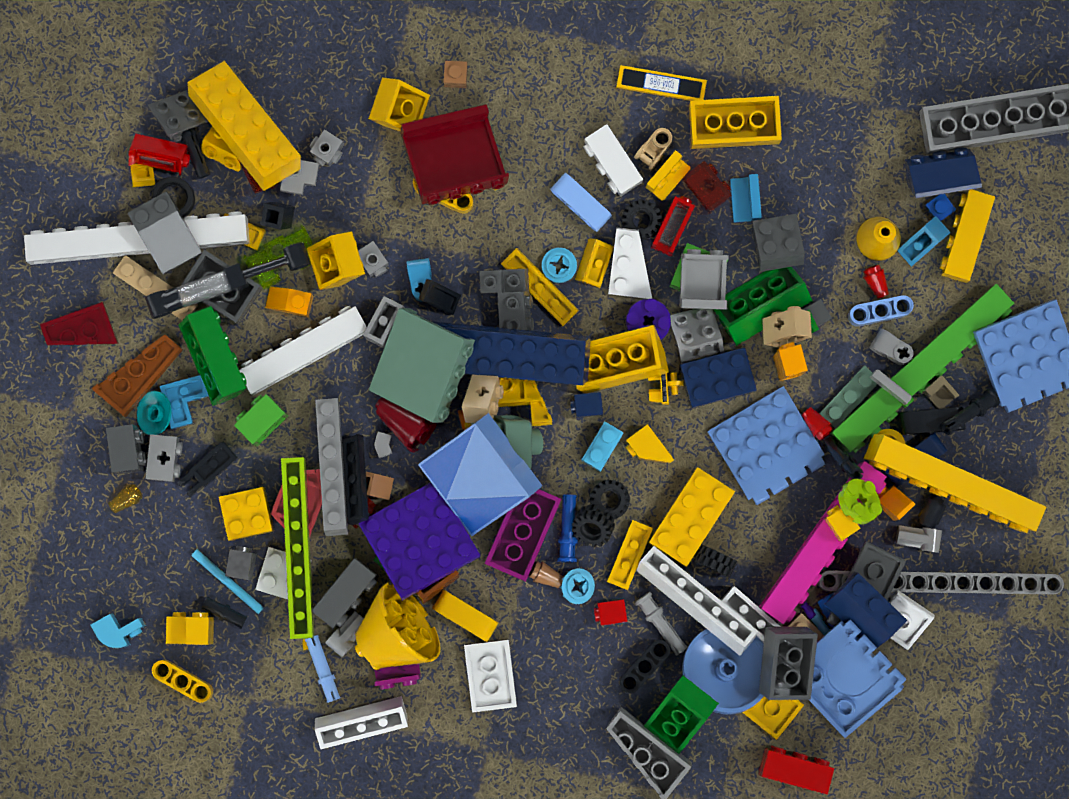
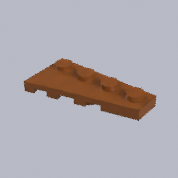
M163 335L144 349L140 355L125 363V366L107 376L106 380L91 389L121 415L127 417L183 349L168 336Z

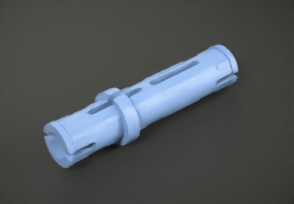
M316 635L312 639H305L319 677L317 681L319 685H322L327 703L340 699L341 697L334 682L336 678L334 674H331L319 636Z

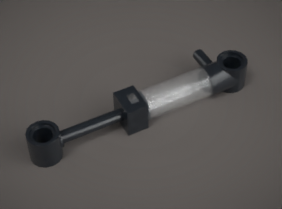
M304 242L285 247L283 249V257L243 270L242 266L238 263L212 275L169 290H162L147 295L145 300L151 318H160L171 314L173 311L227 292H235L249 287L246 281L247 278L288 265L290 271L304 268L311 264Z

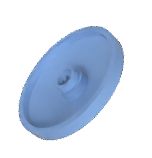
M705 629L693 639L685 652L682 665L683 676L719 703L713 712L720 714L744 712L755 706L764 697L759 693L764 644L756 636L753 642L739 656L708 629Z

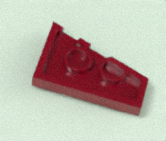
M104 302L40 324L47 345L119 344Z

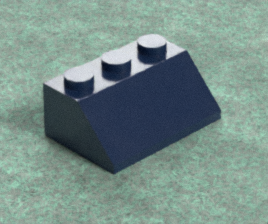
M961 147L956 148L953 152L937 151L933 155H913L910 159H905L907 185L915 198L982 188L976 158L970 149Z
M854 572L824 603L844 623L851 619L861 630L857 636L860 638L865 634L877 648L890 639L907 621L896 608L857 572Z

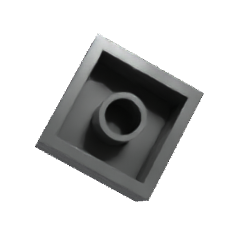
M797 214L752 221V235L760 272L804 265L805 251Z
M133 424L106 428L111 472L119 475L145 471L144 466H147L146 452L142 451L141 444L145 443L143 430H140L138 426Z

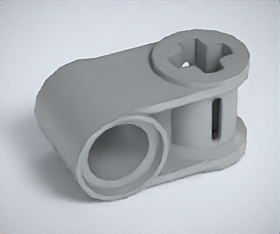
M884 329L878 331L869 347L873 352L898 365H906L913 357V349L909 344L901 341ZM903 349L906 350L907 352L905 355L908 356V358L904 357L903 359H900V354L897 351L901 352Z

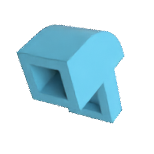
M109 614L91 624L97 638L104 645L112 648H122L131 645L127 636L134 638L141 634V628L146 626L142 618H138L121 628L114 614Z

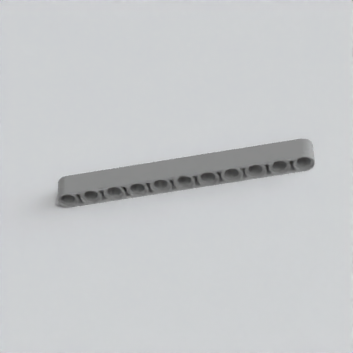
M850 571L822 572L818 586L824 591H837L845 583V579ZM901 572L899 575L901 584L898 588H893L892 592L899 590L900 592L1058 594L1062 591L1064 582L1056 574ZM826 575H831L834 579V584L829 588L823 584V578ZM916 576L921 577L923 580V585L919 589H916L912 584L913 578ZM939 576L945 580V586L942 589H938L935 586V579ZM960 577H964L967 580L968 584L965 589H960L957 585V580ZM983 577L988 578L990 581V585L986 590L980 587V580ZM1006 577L1012 581V586L1009 590L1004 589L1002 586V581ZM1027 578H1031L1034 581V587L1031 590L1026 589L1024 585ZM1050 578L1055 579L1057 583L1056 588L1052 591L1047 587V581Z

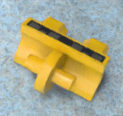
M677 372L670 373L671 381H668L667 373L648 378V381L660 380L661 389H649L650 402L669 405L668 387H671L672 395H678V386H684V381H677Z

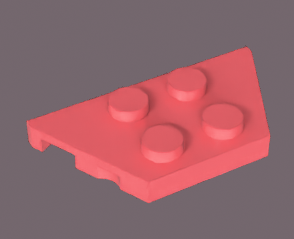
M320 469L306 470L309 539L322 507ZM281 485L271 515L285 529L283 487Z

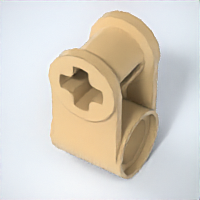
M666 128L657 129L648 141L641 146L634 158L640 159L652 171L672 143L671 132ZM659 134H665L669 140L666 144L662 145L656 141V137Z

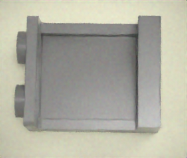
M687 249V253L681 254L679 307L727 309L725 293L726 269L729 255H723V250H710V254H701V250Z

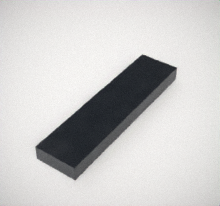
M360 434L342 440L347 524L356 525L369 519L364 438Z

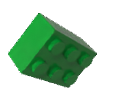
M682 676L644 727L676 753L680 754L719 703L692 681Z

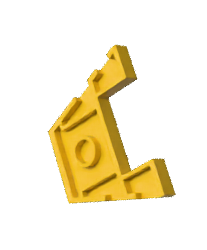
M498 377L500 385L503 386L504 390L503 398L499 399L498 407L530 405L532 426L552 425L551 415L548 413L535 381ZM465 422V430H466L468 427L471 426V423H466V422Z

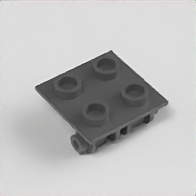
M187 90L148 104L149 109L167 136L175 142L182 139L183 131L208 122L188 96Z

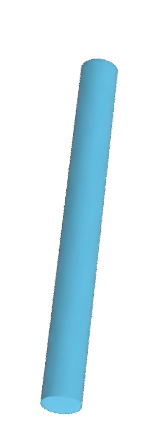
M198 549L191 555L257 614L264 609L261 604L230 577L225 576V573Z

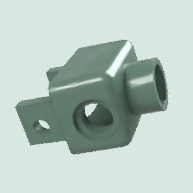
M494 415L493 420L508 438L514 451L531 469L532 455H540L543 450V437L540 430L537 428L532 429V424L529 420L515 415Z

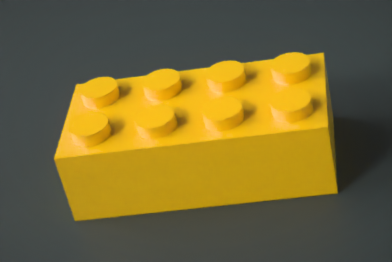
M779 96L693 100L689 103L691 149L780 144L782 140Z
M697 467L648 543L684 567H687L735 491Z

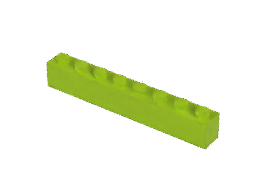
M304 457L281 458L290 639L314 638L306 459Z

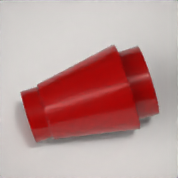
M879 264L863 271L865 275L863 278L877 299L889 294L884 269H881Z
M812 407L801 415L814 438L817 437L821 441L833 431L832 423Z

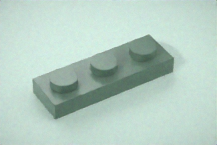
M865 365L819 413L832 423L831 426L834 429L842 423L877 385L876 382L869 378L872 372Z

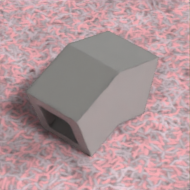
M381 432L377 433L374 443L379 458L393 454L390 448L392 436Z

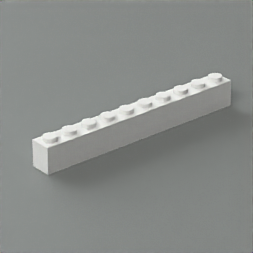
M230 212L228 216L220 217V214H208L206 218L198 219V216L184 217L200 249L250 244L248 218L245 214L242 215V212ZM121 222L116 227H110L109 224L96 225L95 229H88L87 226L74 227L73 231L57 228L53 229L52 233L35 230L30 232L31 235H24L26 262L30 265L150 254L131 222Z

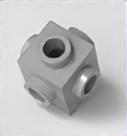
M324 129L320 137L316 136L309 146L311 148L310 153L314 156L312 160L321 166L325 164L331 166L332 163L336 164L343 154L341 149L344 143ZM325 148H329L327 152H323Z

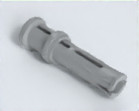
M648 592L634 604L636 606L639 605L646 615L645 619L654 624L677 656L687 646L663 615V608L658 607L651 597L652 593Z

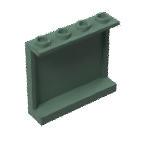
M399 308L369 391L432 423L444 422L450 413L449 407L452 399L457 394L459 381L465 374L467 360L473 353L475 340L466 339L416 315L417 311L410 308Z

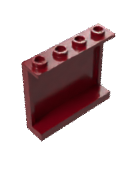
M487 104L401 124L400 134L422 204L434 205L448 198L455 200L464 194L471 193L475 195L489 188L496 190L503 188L508 183L509 173H505L488 120L489 110Z

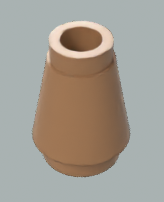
M536 561L529 574L533 582L556 588L560 587L564 577L543 561L541 563Z

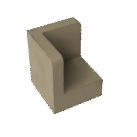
M942 375L934 380L923 392L937 409L944 408L959 396Z

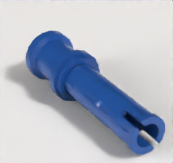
M562 495L561 537L558 539L560 557L557 558V562L576 563L575 544H578V540L574 537L575 532H572V523L576 517L577 495Z

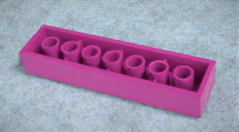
M866 461L859 463L858 466L864 472L861 473L863 475L861 480L865 482L871 481L876 487L877 494H880L887 484L884 482L887 476ZM839 493L759 606L762 611L779 624L789 623L796 614L794 609L797 604L804 603L809 596L807 592L809 587L815 586L821 579L820 571L823 567L828 568L835 559V556L832 554L836 549H841L848 540L846 538L843 541H839L825 521V518L829 516L827 511L836 505L840 507Z

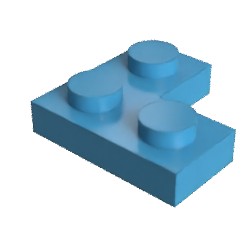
M201 376L160 386L161 392L167 396L171 404V419L169 422L171 429L194 424L188 402L208 397V392Z

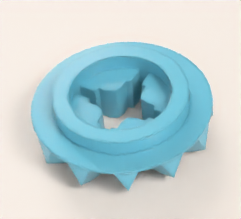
M565 248L551 249L542 260L544 275L554 283H564L570 280L577 269L575 256ZM562 256L563 265H566L569 269L561 268L560 272L556 274V267L550 263H557Z
M580 568L567 571L565 577L562 578L563 582L560 587L563 597L570 603H585L594 592L595 583L592 575ZM574 580L576 582H581V584L579 585V591L572 590L575 586Z

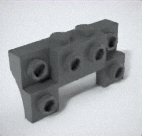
M528 268L479 271L480 292L498 293L499 328L533 331L534 320L530 314V309L533 307V298L529 295Z

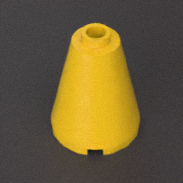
M873 217L866 220L860 226L856 241L864 256L871 260L881 261L892 257L897 252L901 242V235L898 227L891 220L884 217Z

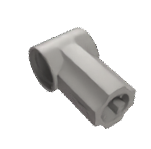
M899 525L896 544L916 547L922 551L939 553L942 530L931 528L919 529Z
M355 611L340 629L338 628L325 643L342 658L355 644V633L364 618Z

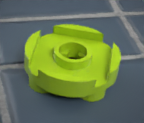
M853 479L842 486V491L839 492L838 496L839 505L846 516L850 515L855 519L853 522L867 524L882 513L876 487L871 481L865 482L861 479Z

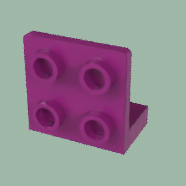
M411 664L375 670L376 681L374 684L375 686H380L381 690L394 688L395 683L402 682L403 686L414 685L421 678L420 665Z

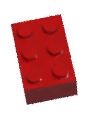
M771 745L770 749L765 748L758 774L764 778L828 795L835 768L830 766L828 760L817 757L814 758V761L808 760L806 754L793 751L792 755L786 754L784 748Z

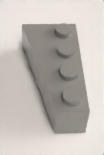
M622 707L608 723L606 728L623 751L627 753L637 769L641 771L648 783L659 794V797L667 799L690 770L692 762L681 753H676Z

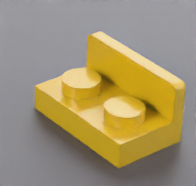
M676 150L646 185V188L661 201L665 200L690 171V166L681 160L682 155Z

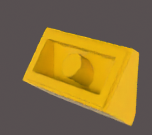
M589 238L575 280L600 288L614 246L598 239Z

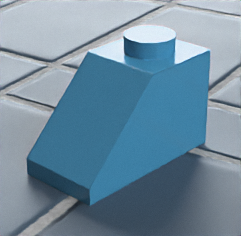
M935 216L897 251L912 267L951 232Z

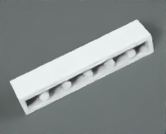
M347 306L339 311L340 315L332 319L329 316L319 322L320 326L312 330L309 327L299 333L300 337L297 339L289 338L280 343L281 347L275 351L269 349L261 354L262 358L254 362L251 359L241 365L242 369L239 371L246 378V386L250 394L255 395L362 336L367 326L357 308Z
M655 546L639 562L637 572L739 656L753 642L759 631Z

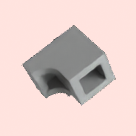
M301 160V169L282 180L280 191L303 195L306 186H316L320 164Z

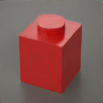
M624 599L597 603L598 608H594L595 621H600L601 626L628 622Z

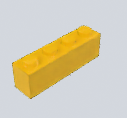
M973 189L968 190L966 194L962 193L959 201V206L962 207L960 215H955L952 227H955L954 235L949 236L946 248L949 251L947 257L943 256L939 268L943 270L941 276L964 283L970 281L995 196Z

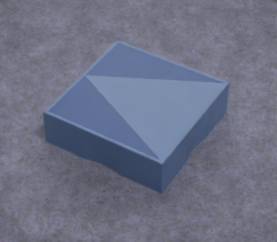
M489 413L418 464L454 514L459 517L471 537L529 498L542 487V484L525 461L514 451L508 438Z

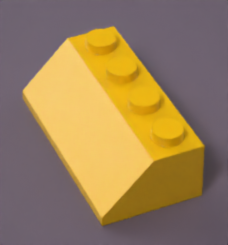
M651 325L590 341L588 381L583 386L576 385L577 389L586 394L669 373L665 351L655 326Z

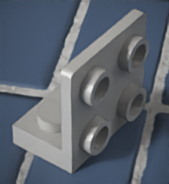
M696 308L670 315L671 327L678 346L681 364L724 353L723 339L713 309Z

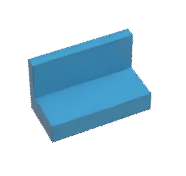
M750 174L745 178L730 179L733 223L761 220L758 174Z

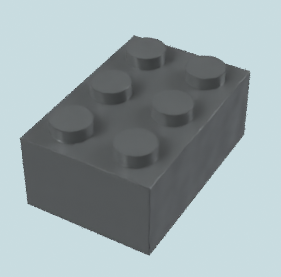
M204 250L180 287L209 307L212 306L214 310L234 323L240 325L263 288L258 283L247 278L246 281L249 287L233 292L229 289L224 276V268L229 267V265Z
M354 558L313 608L312 612L332 628L342 627L350 617L347 613L351 608L356 610L364 599L361 596L364 592H371L378 581L375 579L378 575L359 559Z
M765 627L759 693L768 700H811L817 633L808 627Z

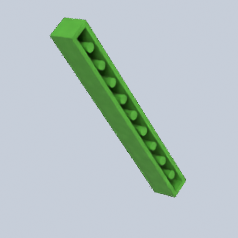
M995 284L897 372L891 380L911 396L917 391L920 393L924 392L931 385L928 382L934 376L939 378L947 371L945 366L950 361L954 364L963 356L961 351L967 346L971 349L977 344L973 332L993 324L999 317L1004 319L1012 312L1010 307L1014 302ZM881 387L830 434L847 453H850L852 450L856 453L865 445L863 442L868 436L873 438L874 434L882 430L879 426L885 420L888 423L891 422L898 415L897 409L901 406L906 408L915 399L912 397L908 404L903 405Z

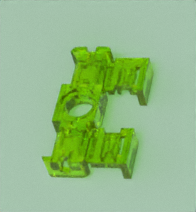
M300 225L301 230L285 238L283 235L264 244L263 250L248 258L244 255L243 259L248 268L283 257L284 253L281 255L272 254V248L277 244L285 248L292 244L304 242L307 250L311 246L312 240L305 227ZM310 264V265H308V266H306V267H304V268H301V270H303V269H305V268L311 266L312 264ZM273 270L256 275L264 290L282 281L278 273L275 274Z

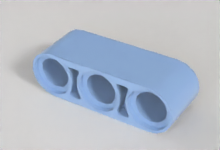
M564 173L550 188L555 196L595 232H598L612 216L605 207L567 173Z
M897 296L859 304L849 311L848 320L854 326H863L902 318L913 310V301L908 296ZM898 301H903L907 304L906 312H901L897 309ZM881 305L885 308V316L880 317L875 313L876 306ZM855 310L863 312V321L854 319L853 313Z

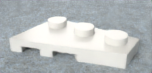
M618 227L616 229L608 294L652 299L639 230Z

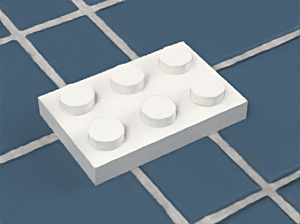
M509 640L464 645L472 712L517 707Z

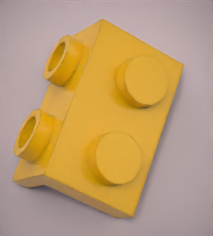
M212 126L203 139L202 153L208 158L224 164L227 168L239 172L242 168V163Z

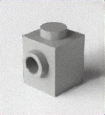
M374 241L358 251L363 267L370 277L375 275L377 278L387 271L386 267L389 264Z

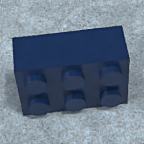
M746 348L684 363L679 366L691 409L757 391Z

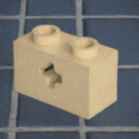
M791 306L784 312H773L771 316L763 318L764 345L779 348L787 343H797L812 338L810 312L802 310L799 306Z
M472 375L462 404L466 423H475L488 413L492 418H494V415H497L499 399L503 398L504 392L498 376Z

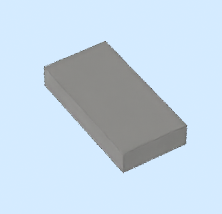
M875 370L869 377L903 405L908 404L912 399L909 393L880 370Z

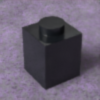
M279 202L264 203L260 225L279 230L291 228L295 206Z

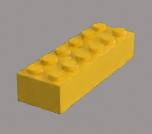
M225 61L187 82L190 99L263 191L301 169V155Z

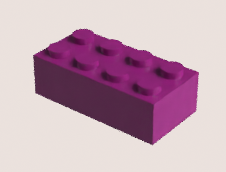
M538 489L529 498L508 511L485 564L526 582L561 499Z

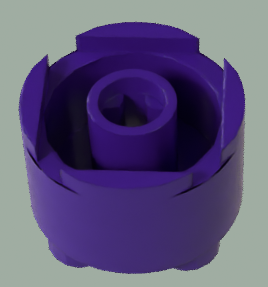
M643 299L636 302L630 308L626 317L627 332L649 326L643 325L644 318H652V325L655 326L660 341H662L671 325L668 309L661 302L654 299Z

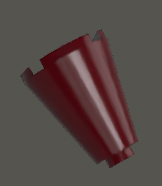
M383 397L375 405V408H377L376 414L407 450L412 453L419 450L417 446L420 443L424 445L437 426L436 423H432Z

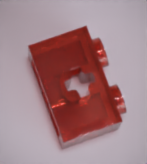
M704 160L683 177V181L706 211L711 214L731 198L730 192L732 190L726 181L723 180L721 182L716 176L718 174L716 168L711 163L707 164ZM705 181L708 184L711 182L714 184L712 187L713 191L704 189Z

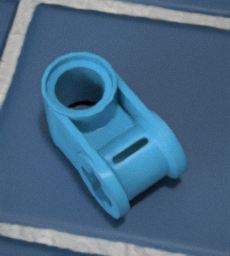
M429 258L407 261L411 291L416 300L420 296V293L417 292L420 290V286H424L426 279L431 280L432 277Z

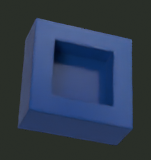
M945 194L938 195L925 205L933 218L936 216L940 221L956 211Z

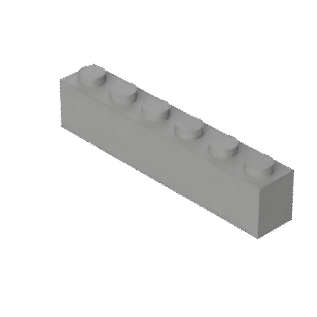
M338 398L315 400L324 533L326 536L348 535L340 404Z

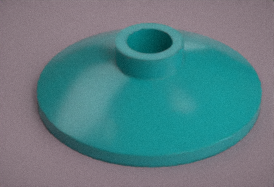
M151 391L145 394L139 402L137 421L141 430L148 435L162 433L169 425L171 419V404L164 393Z

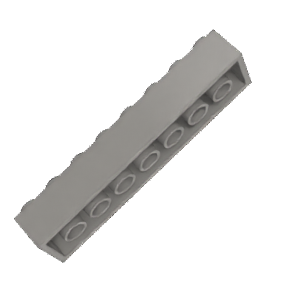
M1069 84L922 107L919 115L926 155L937 151H954L956 148L961 147L973 148L1069 132Z

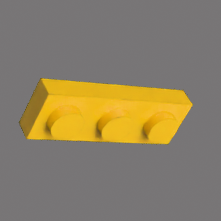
M632 520L607 582L628 590L653 528Z

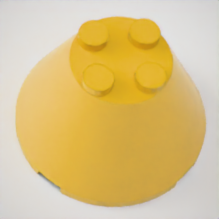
M386 583L380 588L355 633L357 642L355 650L360 657H365L370 662L373 669L379 670L386 667L432 662L440 655V640L436 628H431L425 619L428 613L413 595L402 601L393 584L389 585V583Z

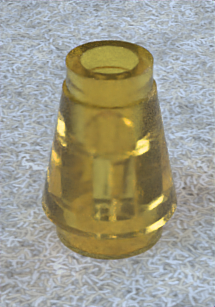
M132 483L131 485H126L108 505L114 513H118L140 503L143 495L139 488Z

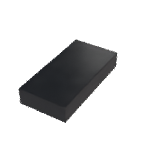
M426 279L418 300L447 314L454 315L461 295L432 280Z

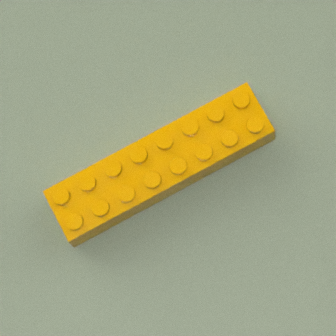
M874 434L864 456V459L870 461L869 464L875 469L884 471L888 469L890 470L889 475L906 480L909 478L908 483L916 487L925 489L929 487L928 492L945 498L949 496V501L960 506L967 507V505H970L969 510L986 516L990 514L989 519L1004 524L1009 522V527L1019 532L1028 533L1029 530L1036 532L1046 510V506L885 435Z

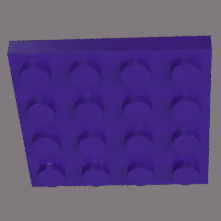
M432 483L371 515L368 520L358 523L402 601L481 557L459 517L454 514Z

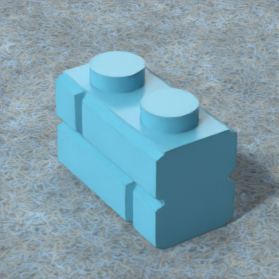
M604 421L581 461L601 472L622 437L623 432Z

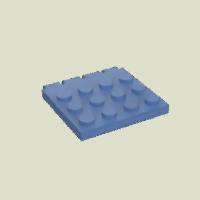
M1056 299L973 332L991 384L999 397V406H1004L1007 413L1022 407L1020 399L1023 400L1025 405H1029L1043 399L1041 391H1043L1045 397L1063 391L1061 383H1063L1065 389L1069 388V334Z
M784 386L707 431L748 500L752 498L756 505L770 498L766 489L769 488L772 494L775 495L789 487L785 478L789 477L792 484L806 477L808 473L804 468L805 466H808L810 471L814 472L825 465L822 456L825 455Z
M851 619L846 623L843 621L839 622L817 642L811 700H809L844 738L904 688L902 684L906 681V678L896 667L891 671L888 670L892 663L881 651L875 655L872 653L877 647L865 634L860 638L857 637L861 630Z

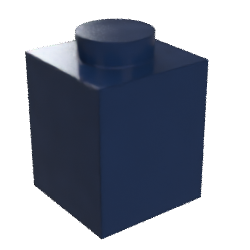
M601 392L574 395V400H570L571 414L576 413V418L603 416Z

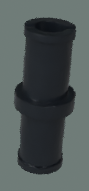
M210 597L206 598L201 608L219 617L220 621L223 622L225 620L242 629L248 617L231 609L230 605H223Z

